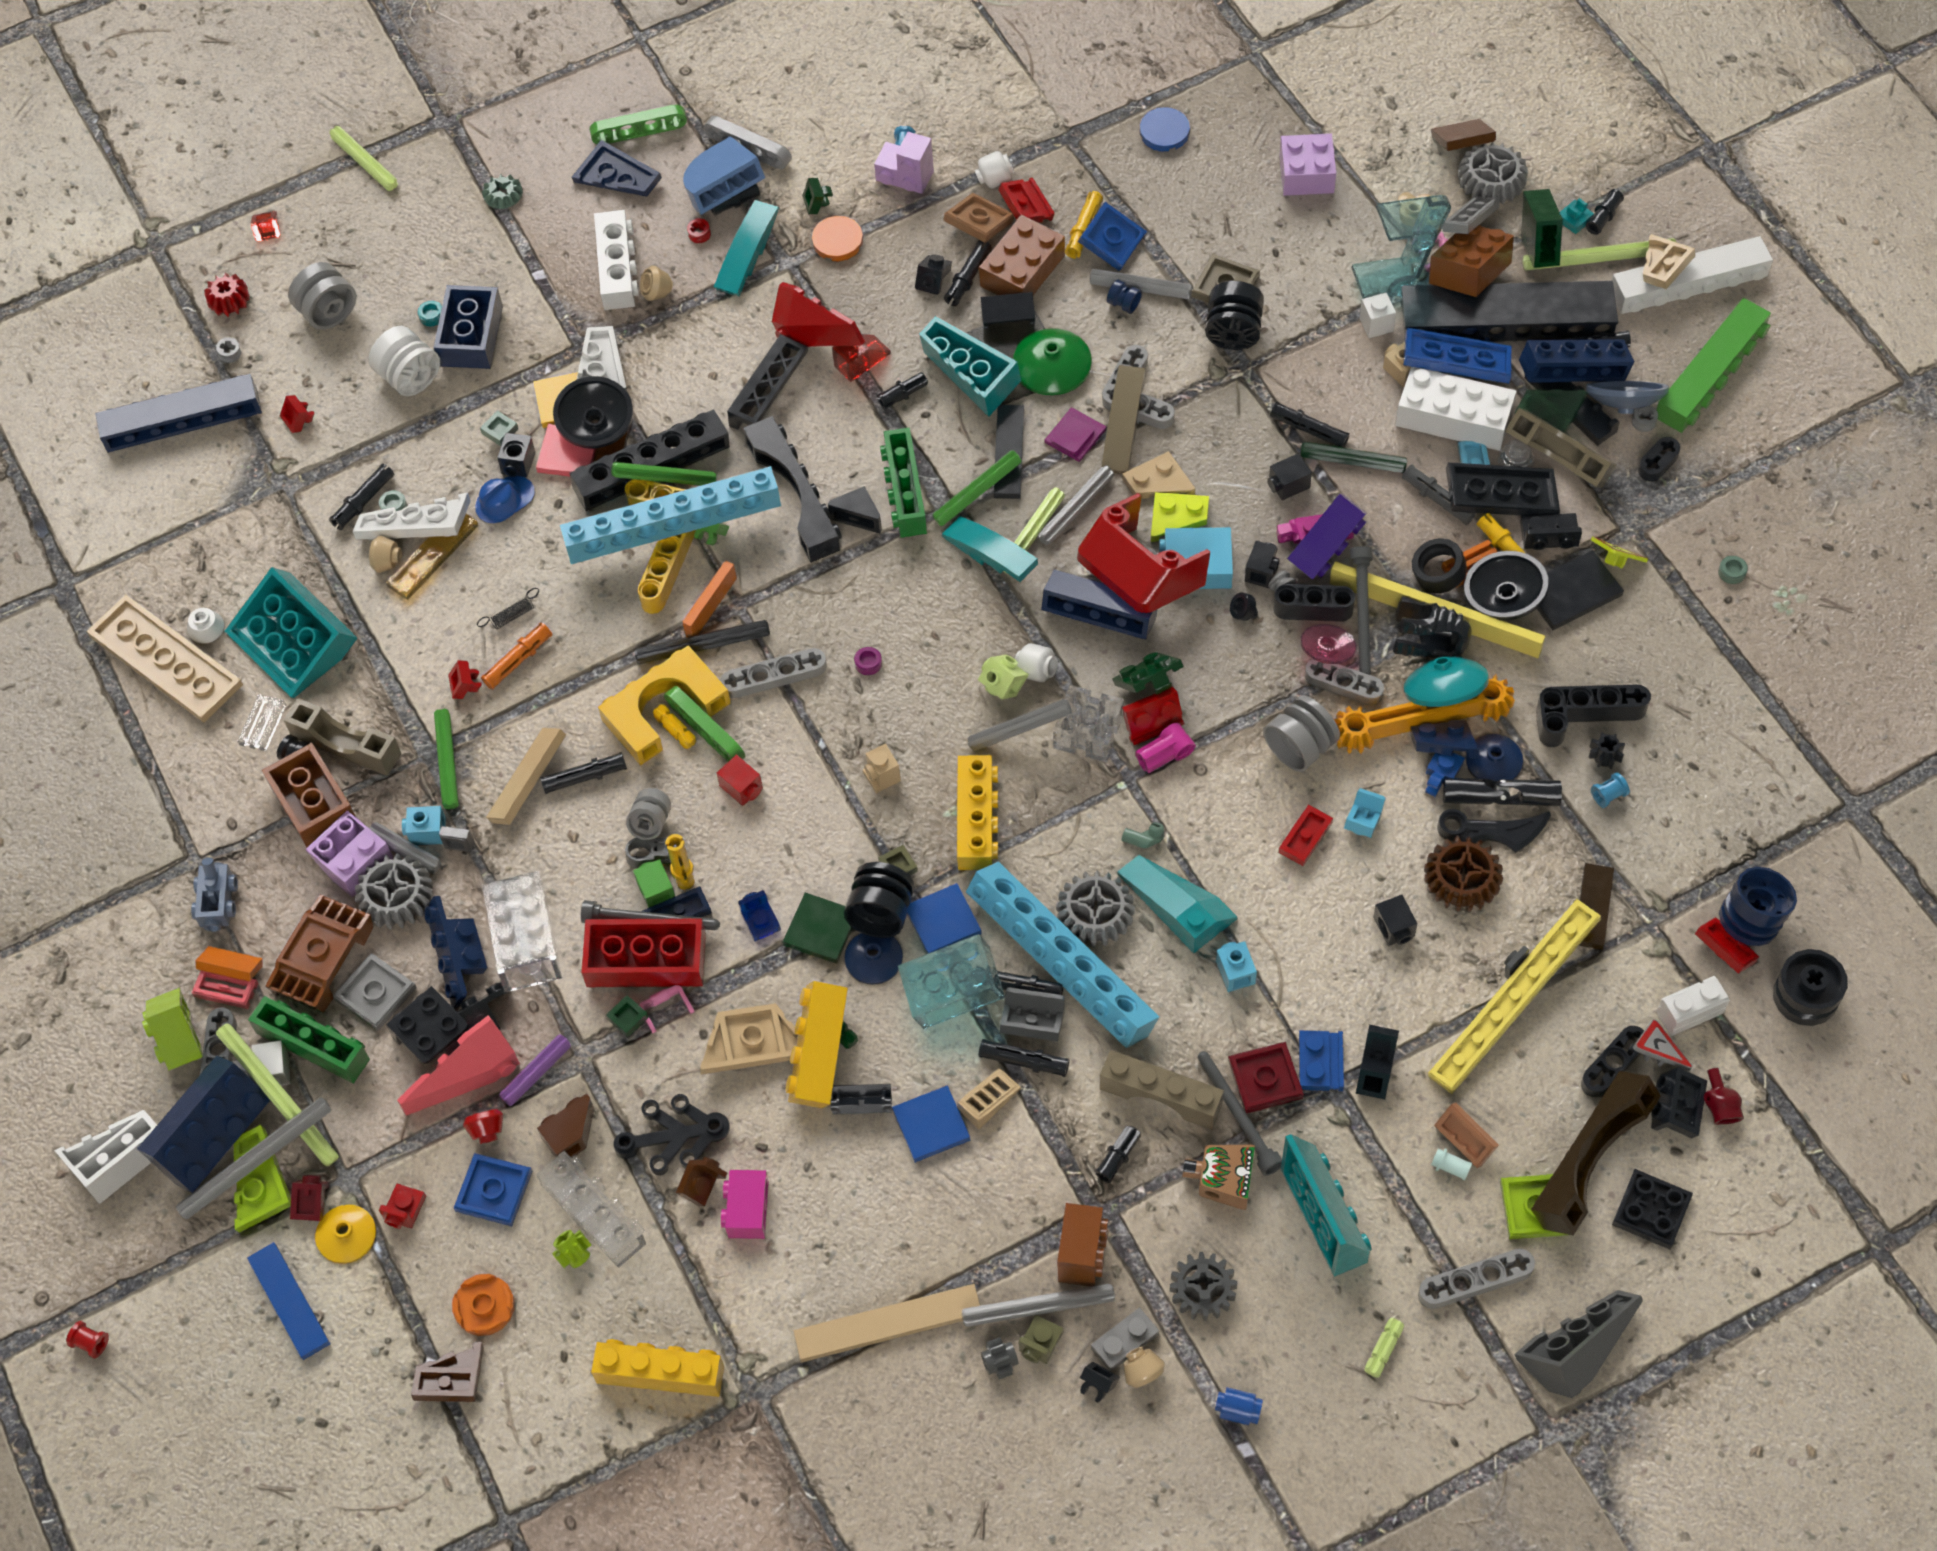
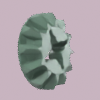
M500 174L499 178L496 179L491 177L489 183H484V190L482 191L486 204L497 209L512 207L518 203L523 194V188L519 179H514L511 174L507 177ZM498 188L506 189L507 195L502 191H498Z

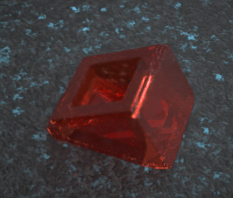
M277 211L252 216L251 227L256 241L280 237Z

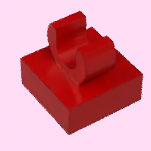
M296 395L285 397L280 413L281 419L292 433L301 432L304 423L312 422L315 414L314 411L308 412V403L300 402Z
M457 660L448 675L453 699H463L468 691L472 693L478 692L482 686L480 682L472 681L476 680L479 671L470 669L468 661Z

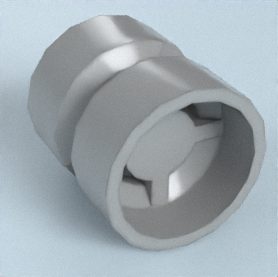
M647 788L639 792L626 818V826L629 832L641 840H651L659 836L671 810L669 797L663 791L655 788Z

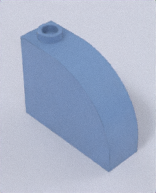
M730 136L697 156L687 167L683 182L694 209L702 215L765 179V175L758 157Z

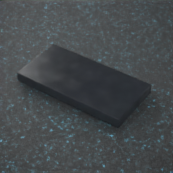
M1450 462L1446 466L1451 512L1518 516L1560 514L1554 469Z

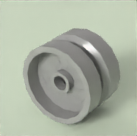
M326 262L311 264L303 269L293 279L288 292V298L293 307L303 315L304 319L311 326L321 330L335 327L344 321L352 312L357 297L352 285L342 278V275L334 266Z

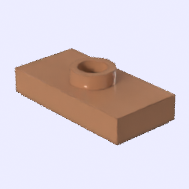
M1457 1103L1451 1104L1434 1125L1476 1168L1482 1167L1499 1146Z

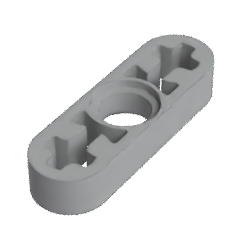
M1323 658L1311 659L1306 665L1305 679L1315 687L1366 705H1375L1382 700L1384 685L1380 679ZM1317 669H1321L1322 673L1318 676L1314 675ZM1330 673H1333L1332 681L1328 680V677H1330ZM1345 676L1352 680V684L1343 687L1336 680L1339 677ZM1357 682H1360L1361 684H1360V686H1359V688H1358V691H1357V690H1356ZM1370 687L1375 688L1372 694L1366 693Z

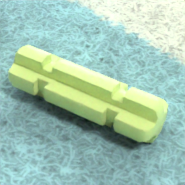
M1395 1318L1388 1320L1384 1329L1385 1332H1382L1372 1352V1357L1368 1359L1365 1365V1372L1376 1378L1380 1377L1385 1366L1384 1364L1387 1363L1397 1343V1338L1400 1337L1403 1331L1404 1324Z

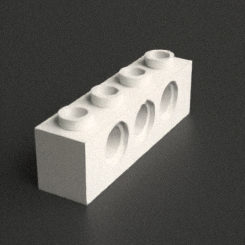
M625 210L594 213L600 291L604 310L635 307L634 296H639L637 280H633V276L637 275L635 260H631V255H635L634 241L629 240V235H633L632 221L626 219Z

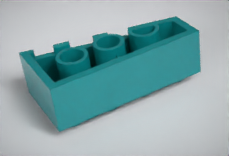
M936 316L919 333L924 353L988 417L1021 382L1017 361Z

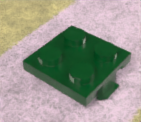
M1153 652L1143 658V662L1138 665H1129L1119 671L1120 674L1112 678L1115 686L1134 693L1145 689V684L1151 682L1156 695L1172 687L1166 672L1171 669L1173 672H1176L1184 666L1181 659Z

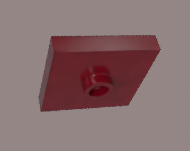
M1286 1041L1228 1056V1062L1246 1114L1303 1099L1304 1094Z

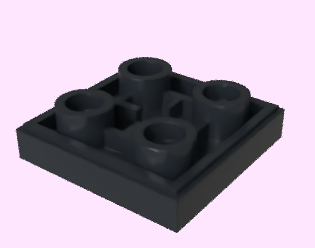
M1634 1169L1612 1225L1671 1250L1693 1193Z

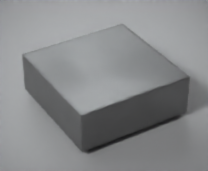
M441 826L439 836L445 849L472 852L474 841L469 830Z

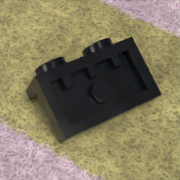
M1576 513L1521 516L1520 525L1524 549L1542 550L1545 548L1560 547L1569 549L1579 547L1582 529L1578 527Z
M1679 1067L1661 1074L1656 1083V1088L1661 1097L1651 1112V1129L1658 1131L1667 1127L1689 1138L1699 1136L1707 1080Z

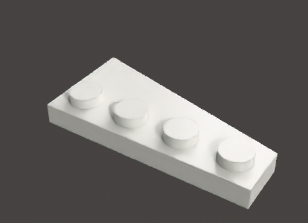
M468 493L458 494L459 499L447 501L446 497L434 499L435 504L420 506L418 502L408 504L407 507L400 511H396L393 507L359 515L353 529V534L356 540H373L378 536L394 539L456 536L471 500Z

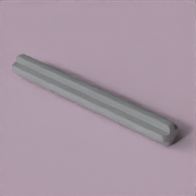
M1103 1284L970 1307L962 1310V1320L966 1327L1108 1303L1115 1300V1293L1111 1284Z

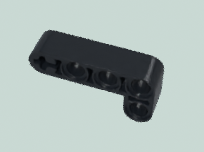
M1637 684L1547 687L1540 693L1536 708L1539 739L1547 747L1561 745L1565 738L1568 722L1640 720L1647 712L1651 700L1650 691L1643 685ZM1575 702L1581 703L1583 706L1577 705ZM1603 702H1609V703H1611L1612 705H1607V704H1605V703H1603ZM1546 703H1552L1555 706H1549ZM1549 728H1555L1558 731H1552Z

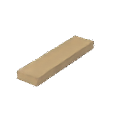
M541 729L486 816L491 823L505 825L512 823L564 740L566 734L561 729Z

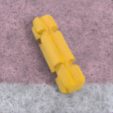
M660 704L653 710L654 718L659 723H663L662 726L676 740L680 741L679 743L684 749H690L696 744L695 735L690 730H686L687 727L673 713H670V710L665 705Z

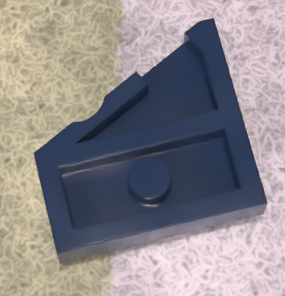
M1450 720L1435 724L1423 723L1410 727V736L1416 751L1435 752L1441 755L1452 756L1453 750L1469 752L1470 759H1479V749L1467 720Z

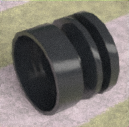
M1227 281L1213 287L1209 295L1205 327L1206 337L1211 343L1223 349L1243 350L1252 347L1258 342L1264 307V295L1260 289L1243 281Z
M869 862L859 866L851 886L852 891L848 896L844 909L845 920L856 931L867 936L890 938L900 934L908 913L907 908L911 903V896L915 889L913 879L904 870L889 863Z

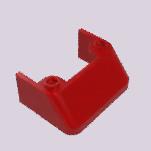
M1137 493L1103 510L1079 545L1077 560L1133 609L1142 613H1150L1205 586L1211 552L1206 549L1187 559L1174 550L1162 551L1156 555L1150 552L1129 534L1137 530L1142 496Z

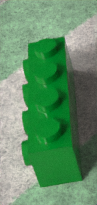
M910 427L883 431L885 445L880 446L882 462L887 461L888 467H884L886 484L891 483L892 489L887 490L889 505H895L896 510L891 512L893 528L899 527L900 538L927 534L926 517Z
M264 996L248 1019L256 1034L271 1042L281 1040L287 1050L353 1084L370 1061L365 1051V1045L359 1040L352 1037L349 1039L341 1035L335 1028L317 1023L310 1015L306 1013L300 1014L280 1000L276 1002Z

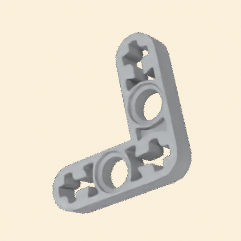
M1131 345L1123 353L1102 392V403L1106 409L1111 410L1112 400L1110 398H1113L1119 365L1131 366V360L1139 356L1140 358H1137L1134 362V367L1146 368L1148 353L1144 347ZM1141 393V403L1146 407L1143 410H1139L1137 421L1159 429L1169 428L1174 423L1175 411L1173 406L1165 401ZM1163 413L1167 414L1164 415L1162 418L1158 417V415L1161 416Z

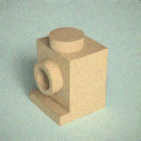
M1405 342L1399 346L1397 344L1389 346L1385 351L1383 368L1403 388L1411 366L1403 365Z
M886 743L866 753L867 765L864 766L863 773L875 793L901 782L899 764Z

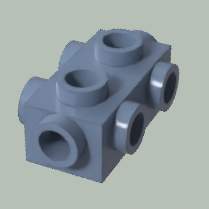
M205 858L202 860V866H199L198 877H194L193 886L196 902L192 903L191 913L192 918L198 922L200 927H203L206 931L217 932L221 930V926H229L230 918L236 915V904L234 900H231L232 892H236L238 889V879L236 874L232 873L228 864L214 862L212 858Z

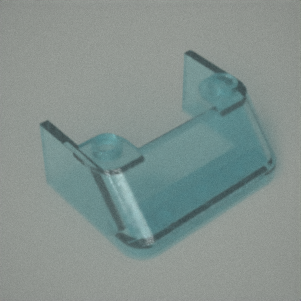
M1445 195L1377 203L1376 209L1388 240L1408 239L1400 258L1352 264L1351 268L1363 299L1386 292L1389 297H1402V286L1417 284L1451 211L1450 202Z

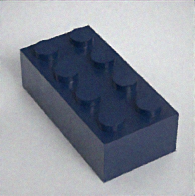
M216 1056L140 1144L137 1150L174 1184L193 1193L270 1102V1099L234 1062Z

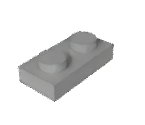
M1139 1307L1092 1343L1091 1349L1107 1369L1112 1372L1127 1360V1353L1135 1348L1147 1345L1159 1335V1330Z

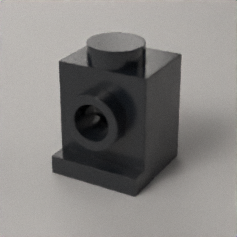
M1255 541L1245 568V582L1269 588V582L1273 578V574H1276L1280 558H1276L1278 551L1276 545L1269 542Z

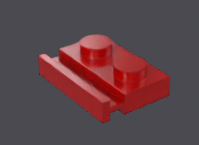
M1029 178V181L1025 182L1021 179L1000 184L998 191L1016 220L1020 215L1037 223H1042L1044 219L1053 220L1055 213L1033 178Z
M1173 686L1158 695L1153 694L1122 707L1126 727L1130 735L1129 740L1133 745L1160 735L1166 727L1173 723H1179L1181 726L1185 725L1182 719L1178 692Z

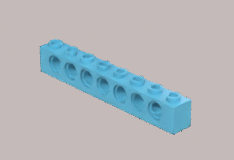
M770 466L561 524L560 529L572 565L717 523L780 507L781 502L778 486Z
M1000 862L976 871L966 893L1056 981L1063 984L1062 986L1125 1048L1149 1036L1160 1016Z

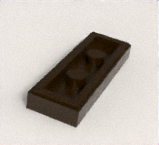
M1589 863L1584 865L1579 901L1601 915V920L1579 946L1600 950L1604 948L1614 868Z

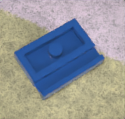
M1299 1030V1082L1302 1090L1330 1091V1089H1337L1338 1091H1343V1031L1329 1033V1031Z

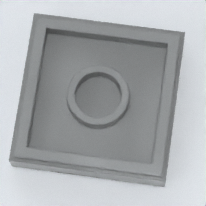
M371 953L336 991L333 998L379 1031L417 987L414 982Z

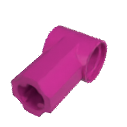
M1173 723L1161 732L1159 738L1135 751V756L1141 768L1151 773L1173 759L1179 761L1188 757L1194 751L1196 745L1179 723Z

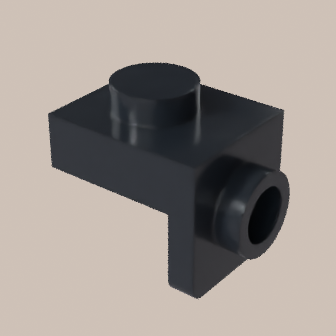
M928 255L918 264L915 289L938 295L941 292L942 279L951 271L952 261L945 260L940 255Z

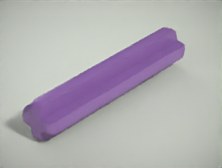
M561 1034L554 1038L500 1092L501 1099L507 1105L512 1106L571 1047L568 1039Z

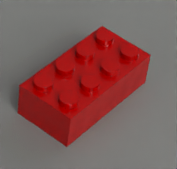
M702 918L585 919L581 973L586 987L703 986L706 931Z

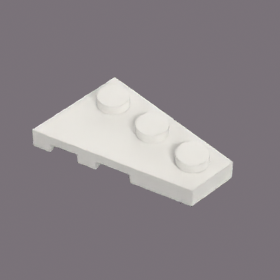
M613 326L587 328L577 379L589 376L605 377L619 383L626 390Z

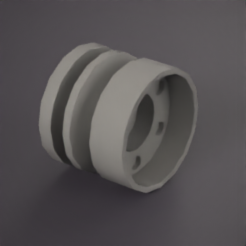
M1300 695L1292 704L1284 709V714H1279L1263 728L1264 738L1272 752L1285 765L1298 772H1304L1319 758V753H1325L1330 746L1340 739V731L1332 716L1322 705L1308 696Z

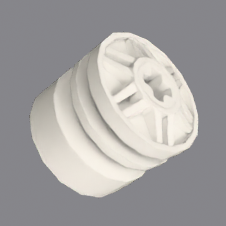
M402 325L385 331L375 341L368 357L370 367L381 378L387 380L390 386L395 388L400 395L406 397L416 395L428 387L436 377L440 367V357L437 353L429 348L426 343L422 342L408 327Z

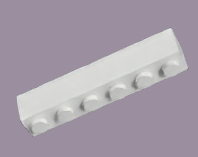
M1761 236L1695 253V258L1667 289L1644 282V266L1616 273L1612 277L1616 305L1621 314L1638 312L1644 308L1655 305L1661 306L1678 299L1684 300L1697 294L1711 293L1717 289L1728 286L1734 287L1751 280H1761L1768 276L1773 259Z

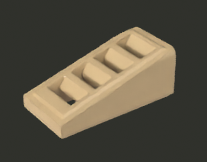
M999 1068L968 1092L957 1103V1108L963 1116L980 1130L1021 1090V1087ZM999 1079L1009 1087L1006 1092L996 1084ZM990 1087L1000 1095L998 1098L988 1091ZM984 1095L992 1103L988 1105L980 1097ZM975 1102L983 1108L981 1112L973 1106Z

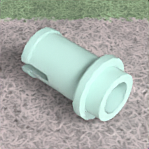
M1438 1148L1431 1165L1436 1167V1171L1441 1169L1465 1181L1472 1163L1448 1153L1446 1148L1444 1151Z

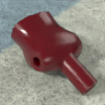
M1719 1068L1707 1070L1712 1089L1704 1094V1101L1712 1113L1714 1125H1727L1742 1121L1744 1116L1741 1109L1742 1098L1739 1093L1732 1088L1724 1087Z

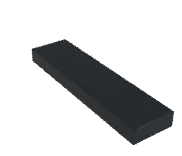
M999 405L997 408L995 463L1011 450H1014L1019 455L1021 463L994 484V498L1021 499L1024 405Z

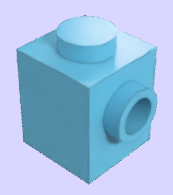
M408 807L406 818L402 819L403 836L407 835L408 840L417 846L443 844L439 836L441 826L446 827V817L442 807Z
M1245 941L1240 943L1230 942L1217 949L1216 963L1227 992L1256 984L1257 971Z

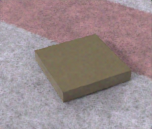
M1212 254L1192 290L1191 297L1209 303V295L1213 287L1227 281H1243L1255 286L1260 277V270Z

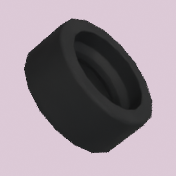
M1438 538L1427 541L1416 550L1411 561L1412 571L1417 582L1423 589L1432 593L1451 591L1464 580L1467 572V564L1462 550L1458 544L1450 539ZM1448 555L1455 559L1452 569L1444 575L1433 577L1427 576L1424 573L1425 565L1436 556Z

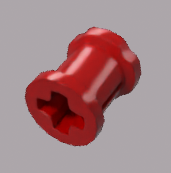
M79 1320L70 1329L66 1342L68 1347H78L88 1352L89 1357L96 1359L105 1350L109 1335L104 1331H94L88 1328L85 1322Z

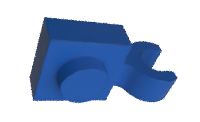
M1435 753L1426 769V774L1430 775V778L1427 782L1428 787L1425 793L1436 797L1444 782V778H1456L1464 764L1465 758L1455 753L1452 756Z

